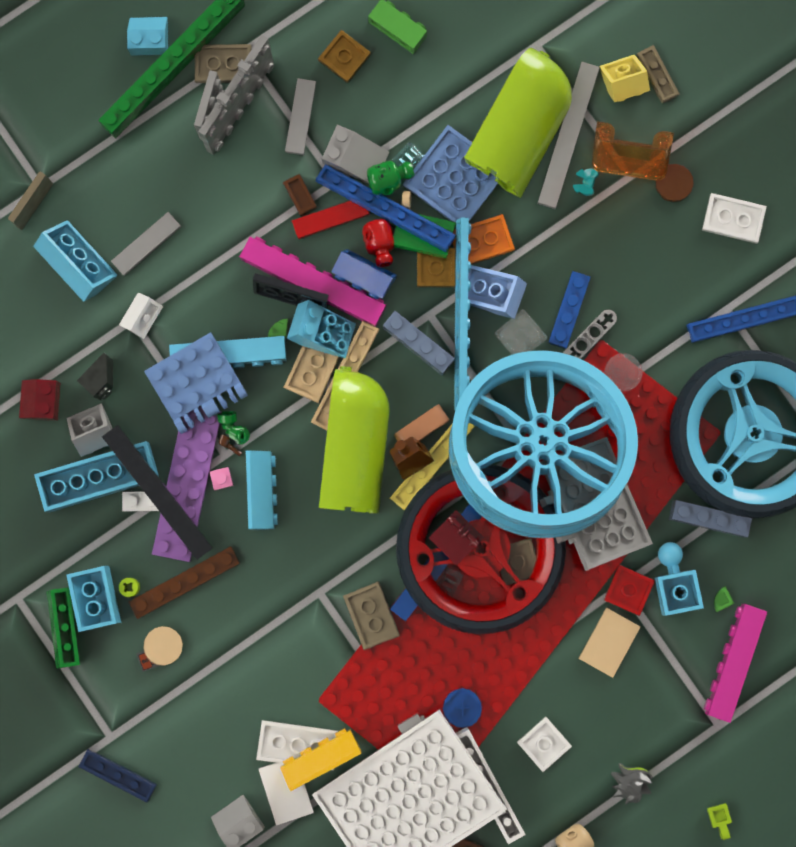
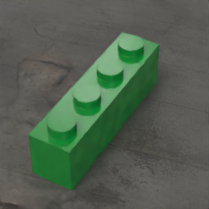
M69 587L47 591L56 669L78 666L80 663Z

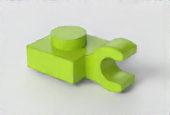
M723 803L707 808L712 828L718 827L721 839L731 838L727 824L732 823L727 804Z

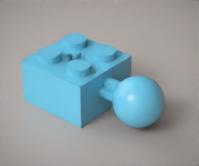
M673 542L663 544L659 548L658 558L663 565L667 566L669 575L654 577L662 615L667 616L704 608L696 570L680 572L678 564L683 558L681 547ZM677 588L683 591V594H680V598L675 595Z

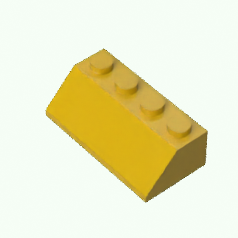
M344 728L335 733L336 737L330 740L327 737L317 743L319 746L314 749L308 747L302 750L299 757L294 759L291 756L282 761L283 765L280 769L289 790L292 791L360 755L361 749L351 729L346 731Z

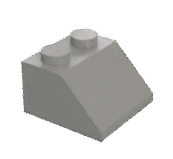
M102 403L67 418L71 440L81 457L108 446L102 436L110 431L112 426Z
M244 795L211 816L214 826L226 847H240L265 828Z

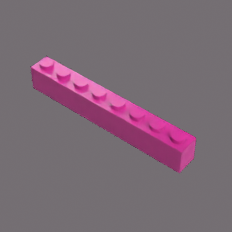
M257 236L255 239L249 237L239 256L242 261L283 282L329 295V305L374 327L378 325L386 309L382 299L371 298L367 296L366 291L355 290L349 287L350 284L348 282L333 279V275L329 272L323 271L321 273L315 270L317 267L308 262L304 264L299 261L297 256L293 254L288 256L282 253L283 250L275 245L270 247L265 244V240Z

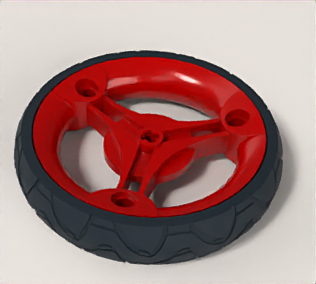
M490 465L481 471L487 481L491 482L509 469L498 465ZM448 470L426 483L412 498L402 516L396 540V556L400 576L415 603L432 619L444 626L472 634H490L509 630L536 615L554 594L565 565L566 541L558 544L556 538H536L537 556L533 571L528 580L520 581L507 563L510 556V542L506 532L484 517L470 521L469 523L484 537L480 545L484 544L486 546L484 548L485 553H477L478 547L476 546L457 566L464 573L472 577H493L502 585L507 593L505 600L487 605L469 604L450 596L437 584L431 572L434 566L454 563L450 559L434 562L433 553L441 552L439 548L430 549L425 544L428 529L437 513L452 500L463 496L454 479L452 470ZM517 473L509 481L493 489L494 493L498 488L505 491V497L500 499L507 504L514 503L521 510L531 512L530 491L532 481L522 474ZM537 486L538 514H555L553 504L542 508L539 500L547 497V495ZM421 554H426L429 557L427 565H421L418 562V557ZM503 568L516 582L510 588L497 574ZM518 587H521L525 592L521 599L516 598L514 595V591Z

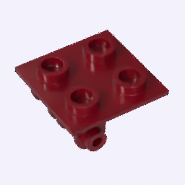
M457 510L429 537L456 566L484 538Z

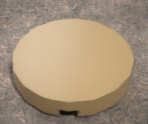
M161 626L154 628L148 633L144 640L143 649L150 662L165 666L172 664L179 658L183 643L177 631L170 627Z

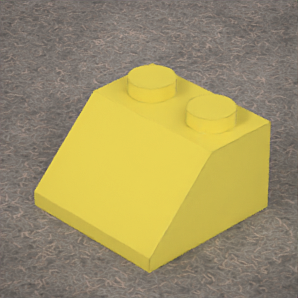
M635 55L599 66L608 94L614 102H621L627 98L639 96L650 91L647 70Z

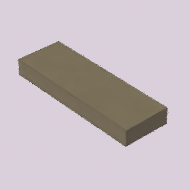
M652 45L638 52L636 56L647 70L648 78L661 103L663 104L679 96V92L655 46Z

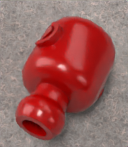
M385 219L369 221L362 229L366 251L370 255H376L375 263L378 267H388L393 262V257L389 253L394 249L392 226Z

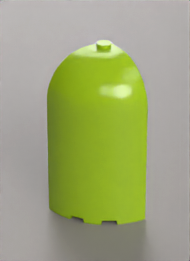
M534 48L527 49L515 64L464 157L468 165L486 175L493 174L496 177L495 181L505 191L519 198L522 197L564 120L572 99L571 86L565 73L549 58L550 56L547 53L539 52Z
M340 366V369H335L319 508L344 511L345 507H351V511L379 513L390 413L389 401L385 391L378 382L365 374L352 371V367Z

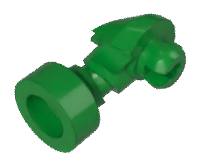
M235 411L217 413L218 422L222 424L223 429L226 430L225 433L231 439L235 440L237 444H245L249 440L250 433L246 427L234 425L237 421V413Z

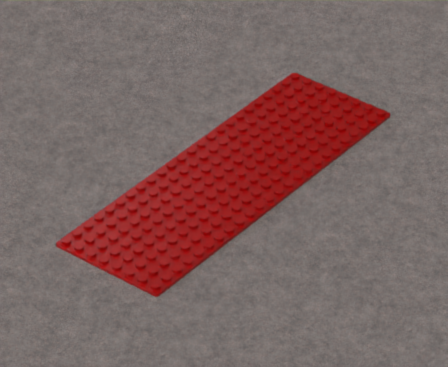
M600 340L584 361L599 369L614 382L626 398L633 413L638 435V450L635 466L627 485L645 527L648 529L684 482L674 461L670 444L671 416L677 397L605 341ZM566 383L554 398L551 418L554 421H560L575 407L590 400L589 396L579 388ZM591 407L575 417L568 424L570 430L587 426L602 419V417L599 415L596 407ZM701 416L699 440L703 455H705L720 436V430ZM537 423L540 428L546 427L543 423ZM608 424L590 435L568 442L571 445L581 447L607 437L617 460V438ZM554 432L556 436L563 437L562 433ZM527 450L521 451L525 456L531 455ZM561 450L555 451L558 455L563 453ZM515 457L506 459L501 467L511 469L517 463ZM525 466L518 472L532 481V467ZM539 475L537 486L549 496L548 491L551 489L545 475ZM498 488L495 490V494L499 499L505 497L503 489ZM510 503V504H509V505H511V506H513V507H515V508L520 509V508H519L518 506H516L514 503ZM504 530L510 544L531 538L537 556L536 538L521 536ZM566 540V558L563 573L550 600L529 620L502 632L472 634L457 631L432 619L419 606L415 608L406 621L391 611L400 636L367 650H364L361 644L320 696L319 703L379 750L402 735L398 724L416 713L419 716L424 715L426 719L440 709L444 715L443 704L447 695L456 689H469L478 696L482 706L481 716L478 721L468 727L479 747L627 555L585 571L574 543L569 544L568 540ZM479 543L477 545L478 549L476 551L479 554L480 552L484 554V548L486 546L484 544L480 545ZM448 564L436 580L437 584L450 596L469 604L487 605L505 600L507 593L502 585L493 577H472L464 573L455 564ZM499 571L497 574L502 579L501 573ZM521 587L516 588L514 591L515 597L518 599L523 598L524 590ZM449 723L455 733L464 729Z

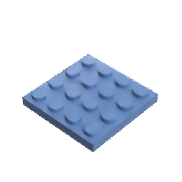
M447 125L414 168V178L406 179L403 186L448 220L456 222L459 218H469L470 222L498 183L495 181L496 177L493 174L486 175L466 163L464 157L472 142Z

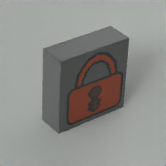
M144 651L136 653L142 672L160 666L150 662Z

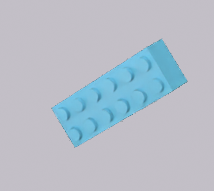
M145 441L135 444L134 446L159 477L150 443ZM113 451L34 474L44 512L49 513L139 486Z

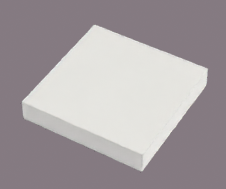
M546 716L517 741L542 772L572 747Z

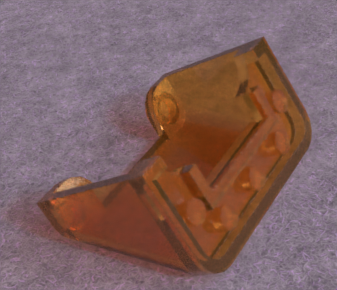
M597 121L592 166L596 171L649 180H662L666 177L674 133L665 131L657 133L653 138L652 145L614 139V127L609 123Z

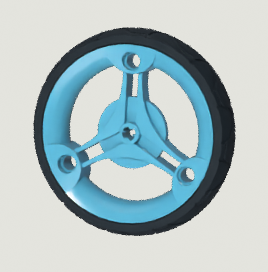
M759 350L736 351L708 362L697 370L682 388L671 416V451L684 481L706 503L718 510L736 516L749 518L772 517L796 507V470L781 483L764 489H746L735 486L731 474L744 461L749 463L762 462L771 458L778 450L796 452V446L782 443L783 436L796 439V433L782 428L778 417L770 409L756 405L747 386L751 379L770 381L786 390L796 401V362L772 352ZM732 374L737 376V384L731 381ZM738 388L741 389L746 404L744 407H741L736 393ZM721 389L728 391L733 408V413L728 418L724 430L727 448L716 464H708L700 446L699 424L706 404ZM756 431L757 435L752 437L750 433ZM733 454L737 459L726 470L722 467V464ZM714 472L719 473V482L713 480Z

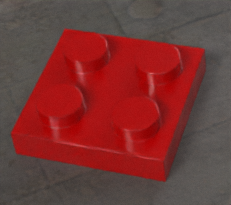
M618 565L604 601L640 616L655 580Z

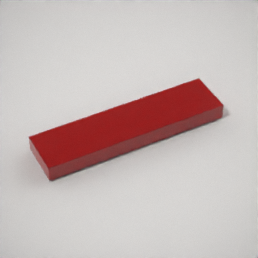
M347 201L292 220V224L297 238L301 239L369 215V211L352 201Z

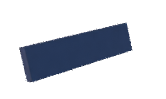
M87 749L78 766L148 803L157 786L152 781L90 749Z

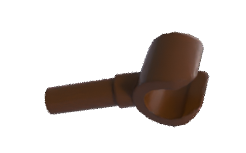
M221 435L219 444L240 456L242 452L229 444L231 438Z

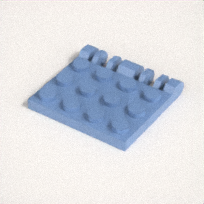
M212 332L144 371L180 434L188 431L181 418L182 416L191 429L195 427L193 420L188 415L190 411L194 410L197 419L201 423L205 421L198 408L199 406H202L208 418L221 412L213 398L217 397L221 406L224 409L228 408L227 402L223 399L221 393L227 391L230 399L234 403L238 402L232 390L233 386L240 399L248 396Z

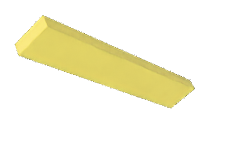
M452 424L429 451L434 462L405 479L390 497L403 510L407 508L416 493L430 481L449 458V436ZM468 424L467 435L475 427L473 424Z

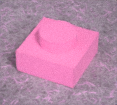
M229 467L210 471L214 490L233 486Z

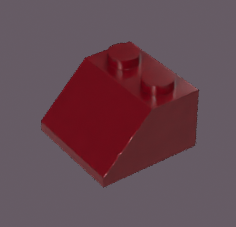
M22 380L19 418L58 421L61 383L57 380Z

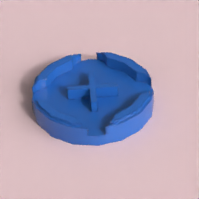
M460 688L453 690L447 695L444 700L443 711L449 723L455 727L464 728L470 727L478 721L481 716L482 706L480 699L474 692L469 689Z

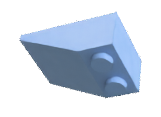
M471 265V270L468 273V280L471 283V288L468 292L470 305L497 315L515 319L527 283L515 275Z

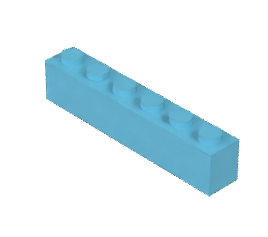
M284 336L217 341L230 365H233V368H244L245 364H252V367L264 366V363L270 362L271 365H282L283 361H287ZM191 343L169 345L170 356Z

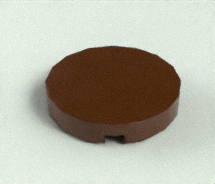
M669 164L663 167L655 180L657 192L664 200L670 202H680L686 198L692 191L694 184L690 171L679 164Z

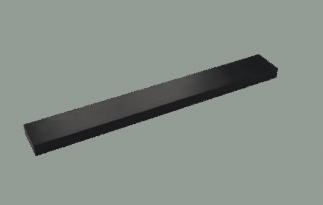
M116 425L102 436L104 441L193 556L198 560L213 548L120 426Z

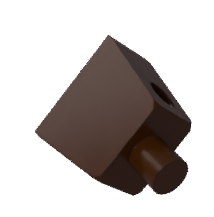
M409 437L405 441L398 440L395 443V447L389 451L403 480L434 462L427 447L414 437Z

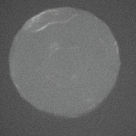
M626 353L617 354L610 358L604 369V374L614 382L621 392L634 389L640 383L643 375L642 366L638 360Z

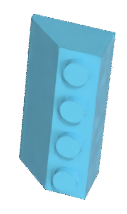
M68 220L42 232L33 246L83 302L97 295L117 277L115 271Z
M246 451L248 529L250 530L275 529V525H278V514L274 513V506H277V494H273V487L277 486L276 475H273V467H276V457L272 456L271 451Z

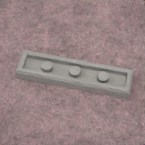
M297 78L285 153L304 156L316 81Z
M167 212L111 262L125 276L180 229V224Z

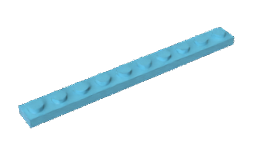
M459 218L456 220L454 410H456L466 387L470 384V378L467 376V368L470 366V358L467 357V349L470 347V338L468 337V330L470 329V319L468 318L470 300L468 299V292L471 288L470 280H468V273L471 270V263L468 261V254L471 251V243L468 242V237L471 233L469 218Z

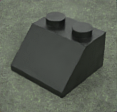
M104 352L77 380L98 400L106 399L112 393L111 389L113 388V360Z

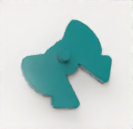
M581 169L576 175L583 178V184L573 185L576 193L580 192L585 196L594 195L593 187L599 173L594 169Z

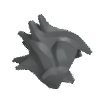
M619 763L621 773H611V776L618 783V785L612 786V788L617 790L612 797L626 799L625 805L628 803H639L642 794H651L647 784L652 783L650 779L653 777L648 770L642 767H625Z

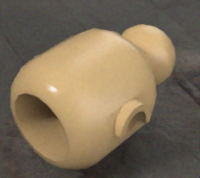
M581 824L571 826L555 838L557 847H594L592 837Z

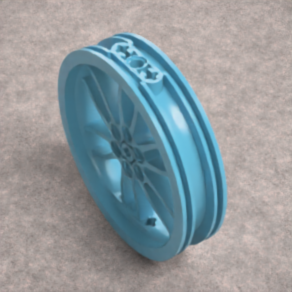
M553 351L516 353L502 358L482 370L463 392L455 410L449 436L451 470L458 488L468 503L482 517L497 527L517 535L532 538L567 536L584 530L600 520L614 506L634 469L638 450V435L633 413L626 398L614 382L588 362L568 354ZM530 377L547 378V406L545 413H537L531 392ZM524 378L525 403L530 421L526 422L506 406L485 397V395L503 383ZM553 379L579 388L590 398V400L575 407L560 421H554L551 418L554 402ZM481 404L502 416L516 430L494 425L473 415V412L477 405ZM591 407H596L602 419L590 425L570 430L568 424L575 417ZM537 423H543L546 427L540 428ZM468 424H473L490 435L516 443V445L498 451L475 464L467 451ZM608 424L617 438V462L614 464L594 452L571 445L568 442L590 435ZM526 432L529 434V437H523L520 433ZM554 432L562 433L563 437L556 436ZM527 450L531 455L525 456L521 451ZM561 450L564 455L560 456L555 451ZM515 457L517 463L511 469L495 480L487 481L481 471L482 469L493 463ZM569 457L590 462L613 473L609 483L605 484L587 474L573 463ZM539 460H546L548 464L542 465ZM525 466H530L533 469L530 491L531 512L520 510L503 502L493 491L494 488L509 481ZM555 466L561 467L578 481L601 493L585 506L571 512L562 513L560 484ZM539 475H548L553 491L555 514H538L537 485Z

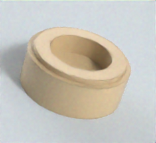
M404 191L402 193V206L411 210V191Z

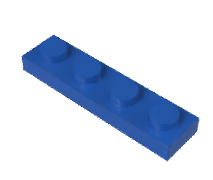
M572 271L548 342L549 344L567 349L590 276Z

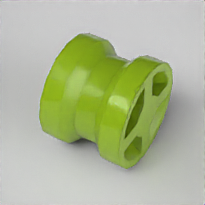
M125 578L119 584V591L125 597H133L139 593L140 584L134 578Z

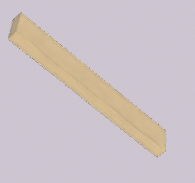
M362 321L348 348L346 358H343L340 366L352 367V371L358 372L379 329ZM333 379L311 421L312 424L326 431L328 428Z

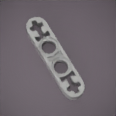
M604 310L563 353L571 355L573 351L570 349L573 348L574 352L580 355L577 358L581 359L615 324L617 320L615 312ZM610 314L612 316V323L608 321L602 327L600 324L605 319L603 315L608 316ZM592 327H597L600 330L598 337L590 335L589 331ZM584 341L587 344L586 350H578L576 347L577 342Z

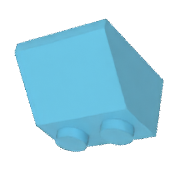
M130 18L127 29V49L130 55H162L168 49V18Z

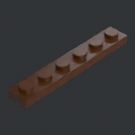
M230 546L129 601V604L136 618L139 619L237 566L240 562Z

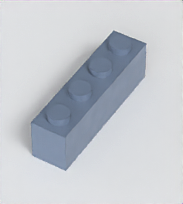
M396 311L383 324L385 331L441 376L454 362V357Z
M678 500L672 502L669 520L742 538L748 537L752 518L736 516L720 510Z

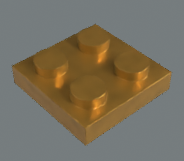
M341 30L320 55L318 61L348 83L369 58L371 52Z
M455 248L449 249L447 259L417 252V287H455Z

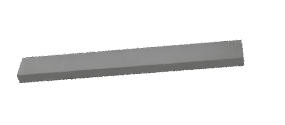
M581 62L572 91L571 105L563 120L537 203L539 205L556 209L600 68L598 66Z

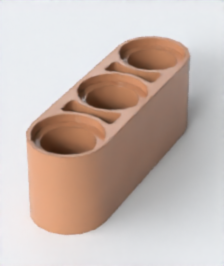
M438 404L396 432L394 437L397 441H405L409 437H414L421 441L446 424L450 419L440 404Z

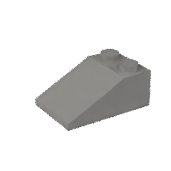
M337 125L322 157V163L369 184L367 169L373 165L385 162L389 151L356 132Z

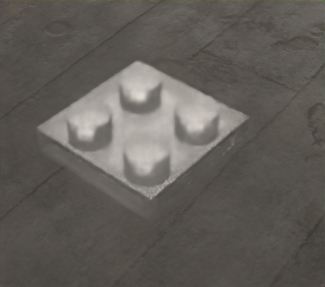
M524 309L516 314L515 319H510L494 333L511 355L533 351L548 339L546 334Z

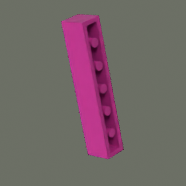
M741 604V607H737L735 625H731L728 633L731 636L729 643H725L722 654H724L723 661L718 663L716 669L718 673L717 679L712 681L710 691H712L710 699L707 698L704 705L706 715L731 723L767 611L747 604Z

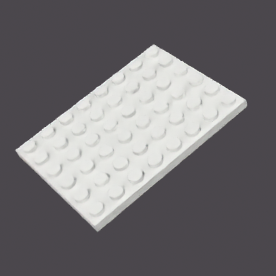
M440 709L312 794L346 847H452L507 810Z

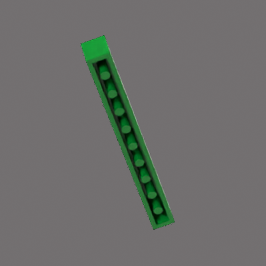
M215 0L98 120L102 127L116 139L195 58L196 53L200 52L204 45H208L245 7L244 0Z

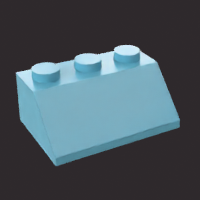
M101 566L66 575L78 632L121 623L109 566Z

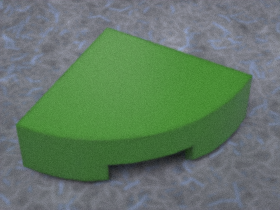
M282 319L276 322L270 328L268 337L284 336L287 339L289 320Z
M726 586L722 587L715 595L714 608L716 612L734 604Z

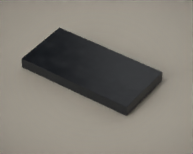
M256 273L253 276L254 294L295 306L310 300L328 309L329 295Z

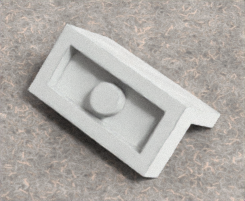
M138 293L119 325L144 339L163 306L150 297Z

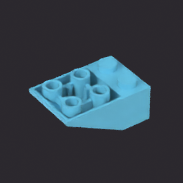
M307 300L297 305L287 339L307 348L346 358L356 323Z

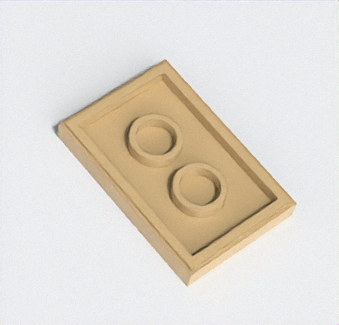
M302 346L283 388L319 404L339 357Z
M605 608L578 659L613 678L640 626Z

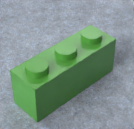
M380 0L368 16V23L412 54L417 51L427 37V30L420 22L415 23L406 12L398 11L395 5L388 0Z

